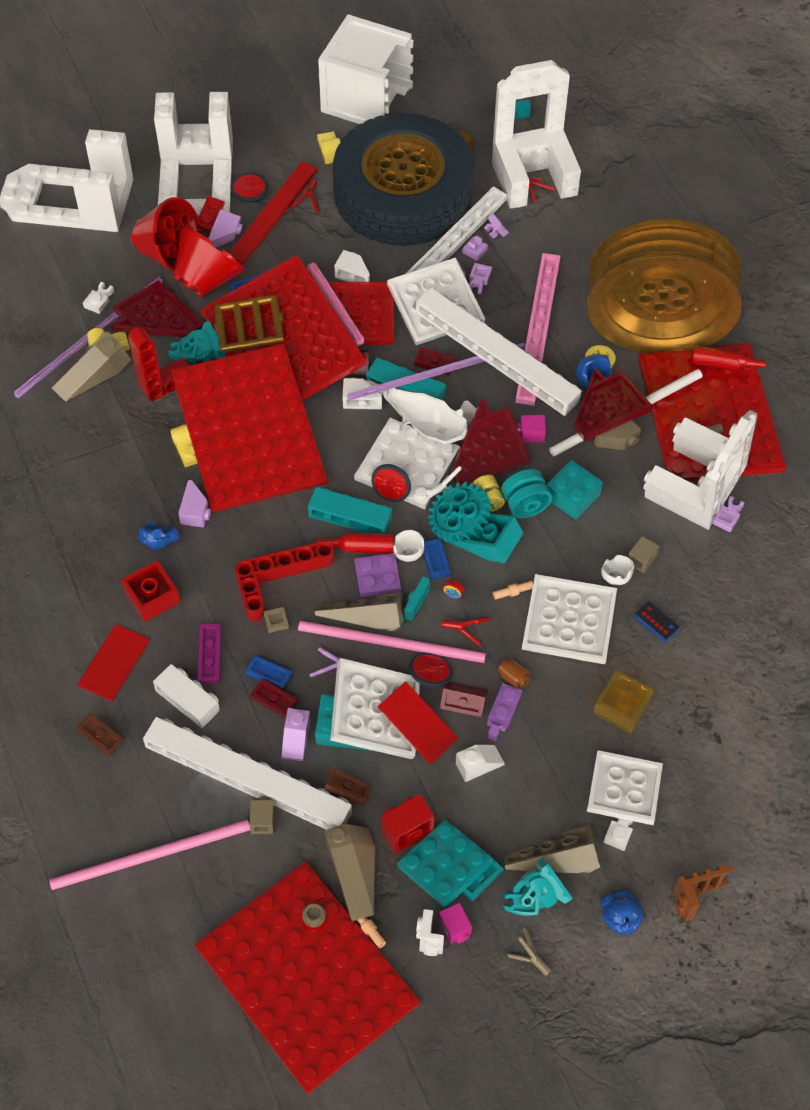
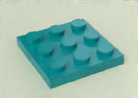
M445 819L404 856L397 865L402 872L446 908L494 862L491 856Z

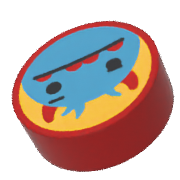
M447 580L443 586V592L450 598L460 599L464 593V587L458 581Z

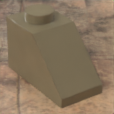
M631 420L595 436L594 445L601 448L625 450L639 442L641 429Z

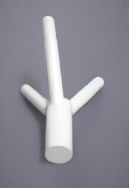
M458 466L450 475H447L442 483L427 490V495L432 497L442 492L443 489L449 491V487L446 484L461 470V466Z

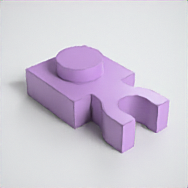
M474 263L469 278L471 290L477 287L478 294H482L483 284H488L492 267Z
M732 496L728 500L727 507L721 506L712 523L730 533L740 517L738 512L744 506L742 501L739 505H733L734 497Z

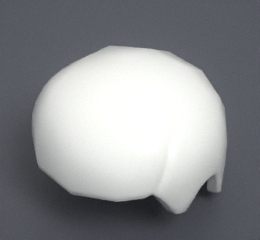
M404 530L395 536L393 546L394 554L399 560L405 562L416 561L424 552V539L422 535L414 530Z
M616 555L613 560L606 559L601 568V574L604 580L611 585H623L631 579L634 563L626 556Z

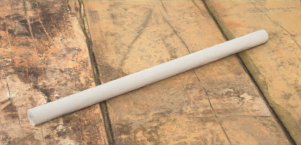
M696 369L646 396V398L653 404L702 378V373L699 369ZM577 433L550 447L549 451L554 457L581 443L583 440Z

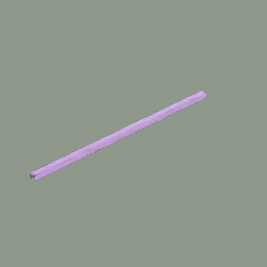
M159 276L157 279H155V280H154L152 283H150L149 285H151V284H153V283H155V282H157V281H160L161 283H164V279H163V280L160 279V276ZM114 312L95 328L105 330L120 317ZM87 334L14 391V395L17 398L22 396L88 343Z
M524 343L517 344L520 349L525 350L523 348L526 346ZM479 356L348 393L347 399L351 401L481 363L485 360Z

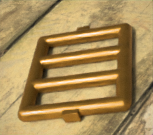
M276 295L221 303L214 306L216 319L214 327L216 334H218L221 352L277 344L284 341L282 329L283 316L280 313ZM271 303L276 336L265 338L260 305ZM252 306L257 339L246 341L241 308ZM233 309L238 342L227 344L222 311Z

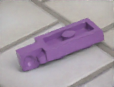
M502 683L487 719V726L490 727L488 739L496 741L500 731L505 732L508 730L523 690Z

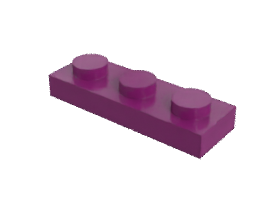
M199 624L198 682L200 684H220L221 624Z

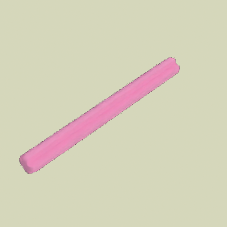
M314 262L308 264V272L357 346L364 343L363 336L319 267Z

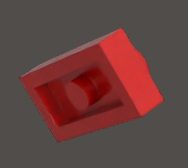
M207 196L198 217L201 224L198 225V229L211 233L220 209L223 210L225 201Z

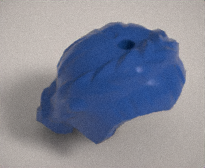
M589 355L580 361L576 375L581 386L588 388L596 368L605 378L613 374L610 368V361L606 355Z
M155 522L141 526L138 539L142 544H146L154 550L163 549L170 542H176L180 537L175 527L167 525L159 528Z
M620 890L616 894L609 893L601 897L602 918L611 930L623 935L632 934L637 930L644 918V913L639 900L629 890Z

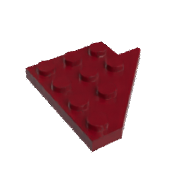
M157 281L114 305V312L121 319L111 324L112 330L117 332L130 333L136 327H143L151 335L186 337L192 331L202 329L204 323L160 281Z
M596 368L576 417L574 430L583 441H587L653 411V405L623 371L605 378Z
M485 399L480 400L451 470L452 473L458 466H461V470L453 477L455 484L459 482L461 486L464 482L470 485L481 476H496L531 462L509 407L490 413Z

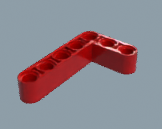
M143 327L134 328L129 333L128 338L138 384L150 401H155L176 390L171 370L191 365L187 359L182 358L159 369L153 340Z
M322 541L238 562L235 567L236 579L247 618L251 621H259L264 617V603L259 588L260 583L331 566L334 563L333 545L330 542Z

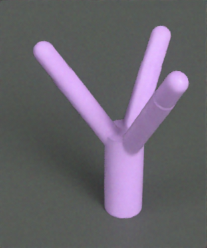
M318 648V651L336 662L340 659L323 648ZM337 663L310 673V677L337 668Z

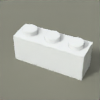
M170 664L153 681L155 691L200 728H203L220 711L218 698L211 692H205L198 681L189 679L186 672L180 667L176 668Z

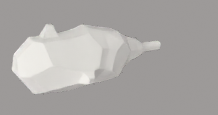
M369 379L366 380L371 386L379 385ZM395 388L379 392L399 415L403 417L402 424L410 423L415 430L430 440L449 444L463 439L467 432V420L463 417L464 411L460 409L455 412L445 401L424 393L407 392Z

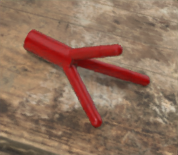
M528 177L529 192L534 203L536 198L531 186L532 184L551 191L556 190L554 187L537 182L542 180L541 177Z
M312 179L308 188L304 189V194L292 205L293 208L309 195L311 196L316 214H319L313 193L317 185L316 180Z
M485 617L464 622L443 620L442 628L460 630L476 645L481 646V643L465 630L463 626L487 622L490 618Z

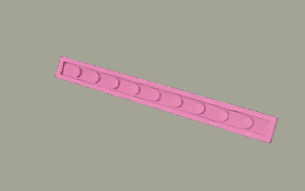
M542 253L524 351L531 354L533 358L541 363L560 263V255ZM518 384L515 403L534 406L536 396Z

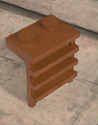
M723 864L718 865L716 871L711 872L710 868H708L700 876H698L697 872H694L690 879L685 880L684 876L679 877L673 895L676 900V911L679 916L683 917L684 922L693 920L700 906L697 895L727 886L726 880H722L725 874L734 872L733 866L724 868Z

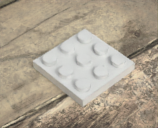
M598 750L587 812L653 825L663 763Z

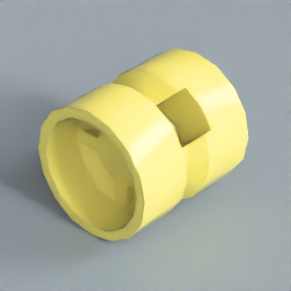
M481 476L473 482L475 486L479 485L488 495L487 497L491 501L489 504L492 509L488 510L489 513L500 509L504 505L505 500L499 490L495 476Z

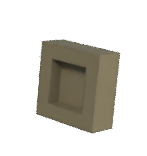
M284 607L263 612L268 633L289 629Z

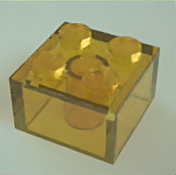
M616 670L598 698L593 715L632 735L652 701L654 690Z

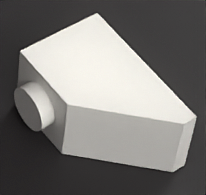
M343 250L334 265L335 278L347 282H370V274L361 256L354 252Z
M344 378L343 409H382V395L378 392L349 401L347 399L348 393L372 386L364 379Z
M474 745L456 753V766L465 782L505 764L495 745Z

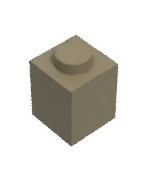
M642 536L629 552L628 558L633 561L634 568L644 574L656 559L660 546Z
M267 798L251 800V834H274L273 800Z

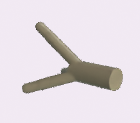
M524 927L523 932L527 943L522 936H519L518 940L530 957L508 953L507 957L531 962L547 976L552 969L537 955L528 929Z

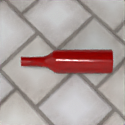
M694 346L692 365L739 370L746 366L765 368L766 366L765 360L747 358L741 352Z
M345 533L338 538H317V542H330L333 547L340 548L346 553H393L394 533Z

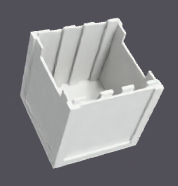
M347 15L318 59L321 112L358 124H363L364 121L374 119L377 116H385V113L388 114L389 105L396 94L405 96L407 91L413 88V81L410 80V74H413V66H411L413 62V55L411 54V48H413L412 34Z

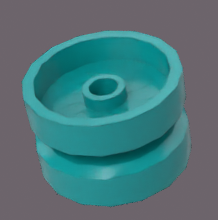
M528 469L515 473L501 487V493L505 501L508 502V508L515 518H528L537 515L545 510L552 501V494L545 485L544 477L539 470Z

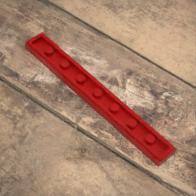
M303 161L298 165L229 252L231 256L244 266L317 173V167Z

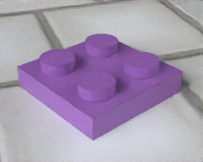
M394 553L354 558L360 598L401 592Z

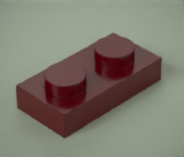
M420 347L414 360V366L431 370L455 363L456 357ZM452 371L443 374L450 376Z
M261 679L250 694L252 700L285 719L288 708L294 709L298 704L297 698L264 679Z

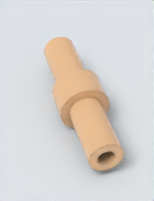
M528 581L518 585L516 583L507 585V588L494 591L492 594L495 600L506 596L514 597L519 595L520 592L533 589V582Z
M367 917L357 920L361 925L362 931L366 936H370L378 948H382L386 944V941L378 933L377 926L372 920H368Z

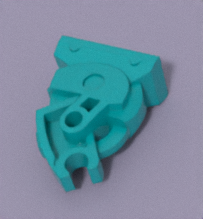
M209 321L203 324L202 329L192 331L182 338L179 343L171 342V349L176 350L168 351L169 357L175 360L185 358L190 364H196L198 360L209 361L214 356L217 359L226 357V352L220 351L218 335Z
M541 857L537 861L536 868L525 873L516 882L512 891L503 893V897L505 899L512 898V902L510 904L503 903L502 907L506 911L522 916L538 915L541 908H550L556 904L558 899L565 904L573 898L549 864Z

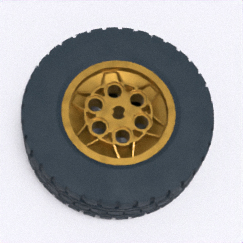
M392 113L385 116H377L374 119L364 121L363 124L360 123L354 130H350L340 141L333 159V191L337 209L344 221L353 230L356 229L357 233L362 236L365 235L368 239L376 240V242L383 244L388 243V245L400 244V246L418 245L422 242L427 243L446 234L467 213L470 207L474 176L471 151L462 136L458 135V132L450 128L449 125L444 122L441 123L440 120L413 113Z

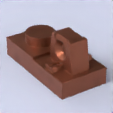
M91 712L75 729L107 757H110L124 740Z
M332 767L328 772L324 789L335 797L340 795L363 807L367 802L371 784Z

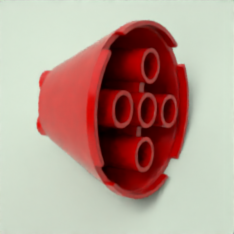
M171 197L137 220L133 233L130 235V240L139 253L174 272L182 227L186 225L199 232L198 225L201 224L195 209L187 200L180 197Z
M184 225L181 229L176 264L172 277L180 283L183 281L182 285L190 291L194 290L195 294L203 298L209 292L244 272L245 267L225 250H218L212 245L214 242Z

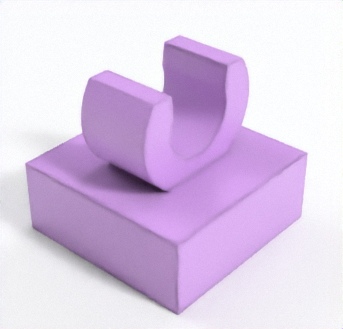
M493 213L488 217L491 223L487 224L484 228L487 232L493 229L489 233L492 239L496 238L498 233L503 237L509 233Z
M475 236L463 247L462 253L478 261L488 250V245L482 242V238Z

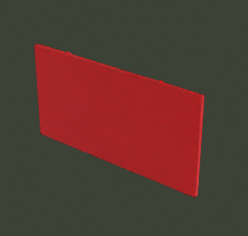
M115 624L77 686L109 701H113L150 642V639Z
M406 681L377 706L430 765L458 739Z

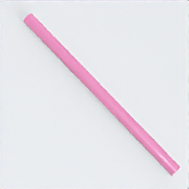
M301 620L298 631L431 653L484 663L486 653Z
M248 819L49 879L51 889L55 890L250 831Z

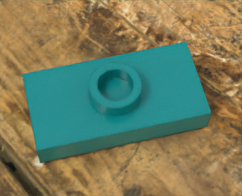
M423 576L415 591L412 590L407 599L408 603L404 610V619L408 621L414 619L430 591L429 578Z

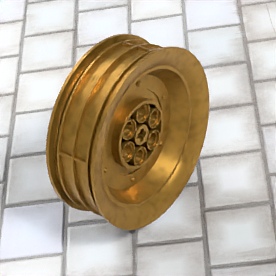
M652 219L630 224L606 237L596 248L590 260L589 277L591 290L587 301L590 321L603 337L627 350L638 353L690 350L693 352L694 346L708 347L722 339L733 329L740 317L742 302L738 289L741 277L739 254L725 236L700 223L681 219Z

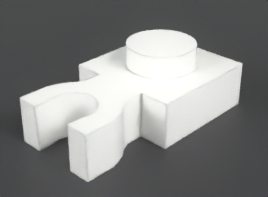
M101 282L98 290H92L84 300V308L100 314L109 302L108 296H111L114 292L113 286L110 285L108 289H105V284Z
M617 818L618 823L611 821L603 843L625 851L633 830L628 826L633 821Z

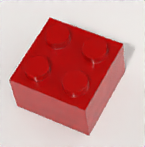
M158 560L121 579L124 593L143 622L181 603L177 588Z
M420 794L416 797H408L396 808H388L381 816V833L394 854L419 842L434 830V815Z

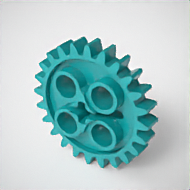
M457 482L455 488L449 485V491L443 489L442 496L436 495L438 501L431 502L434 508L429 509L431 515L428 516L430 520L428 524L432 528L433 533L446 543L450 540L454 544L457 539L462 543L464 537L469 541L471 534L477 536L476 530H483L481 525L488 523L485 517L491 516L488 510L492 509L489 504L491 501L487 497L486 492L479 485L475 486L474 483L468 485L467 482H464L461 486Z

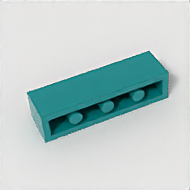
M376 358L366 374V380L369 379L377 384H383L417 373L405 367L392 364L387 360ZM431 378L395 387V389L424 393L442 401L446 396V384Z
M316 487L308 504V516L363 533H387L392 521V508L383 504L371 503L366 499H357L348 494L336 493L327 488Z

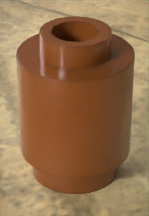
M507 658L498 668V673L501 674V677L515 688L525 687L530 681V671L514 660Z

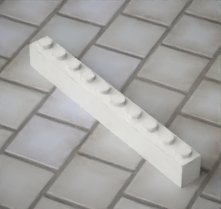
M430 288L417 300L416 313L562 415L566 416L579 403L582 391L576 385L571 384L560 374L555 373L545 364L533 358L531 354L524 352L515 343L508 341L500 333L489 328L484 322L473 317L471 313L460 308L455 302L450 301L440 292Z
M156 717L143 737L146 748L251 796L273 800L274 806L324 829L347 824L352 815V804L343 797L336 798L322 788L316 789L305 780L291 778L287 772L282 770L278 772L271 769L267 763H258L247 754H238L232 751L227 745L213 743L207 736L202 735L200 737L189 728L176 726L169 719L164 718L162 720Z

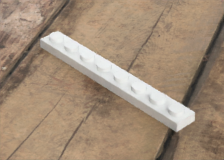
M492 187L407 273L447 261L488 217L507 200L508 195Z

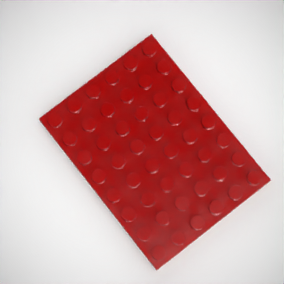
M298 255L200 309L205 320L209 321L215 330L214 306L216 304L276 295L279 310L283 316L282 329L284 341L277 344L229 351L226 354L229 357L284 343L302 401L367 364L366 359ZM271 303L260 305L264 337L276 336ZM252 306L241 308L245 340L257 339ZM233 309L222 311L227 344L236 343L238 338Z
M284 343L171 370L212 513L328 483Z
M750 343L710 347L739 351L745 357L754 359ZM690 350L663 351L638 355L647 396L696 369H699L702 373V378L652 404L653 411H651L666 471L688 482L699 481L708 472L707 466L673 450L674 442L672 440L675 435L673 431L678 422L682 423L686 417L704 427L720 423L723 427V432L720 434L729 438V432L733 424H738L741 417L751 410L757 413V419L747 466L741 476L785 472V461L757 367L746 366L739 370L692 365L693 352Z
M306 861L194 944L195 948L307 1095L420 1005V1000L357 923L351 921L348 912ZM309 904H319L325 910V920L318 927H310L303 921L302 912Z

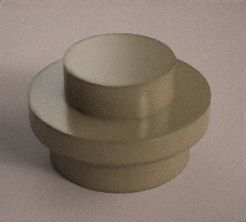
M309 904L302 912L304 923L310 927L320 926L326 917L324 908L319 904Z

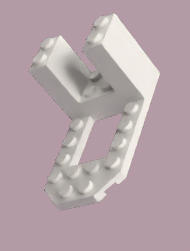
M552 60L516 66L506 80L502 79L497 84L492 165L503 192L508 195L507 203L510 209L527 206L529 189L527 172L548 168L561 199L578 195L581 169L563 130L570 75L566 69L560 68ZM548 94L545 127L513 134L516 99Z
M174 92L156 93L154 121L161 158L158 205L168 198L177 197L179 165L214 164L212 197L225 201L223 210L230 213L233 135L228 92H210L209 124H179ZM185 199L192 205L199 217L206 199Z
M89 129L85 144L91 170L27 164L8 174L0 195V207L8 213L12 221L118 232L133 183V173L125 133ZM43 183L73 186L78 209L36 205Z
M749 410L741 417L738 424L734 423L730 429L729 438L686 417L682 423L678 422L673 431L675 433L672 440L674 442L673 450L707 466L708 472L705 477L702 476L696 486L655 465L652 471L649 470L644 478L646 482L643 487L645 489V498L709 530L721 506L724 505L747 466L757 413Z

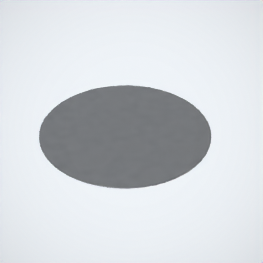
M201 773L186 786L181 798V811L185 821L191 828L199 833H204L246 820L250 813L252 797L250 794Z

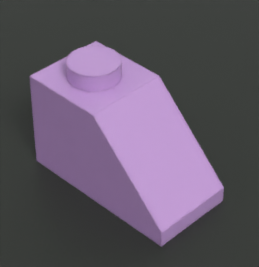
M220 209L209 236V240L214 242L212 244L214 247L234 241L236 234L240 235L243 224H240L241 216Z
M188 480L178 513L180 524L204 528L206 520L209 521L211 509L208 508L206 498L194 482Z
M288 708L284 726L282 759L304 760L311 723L310 711Z

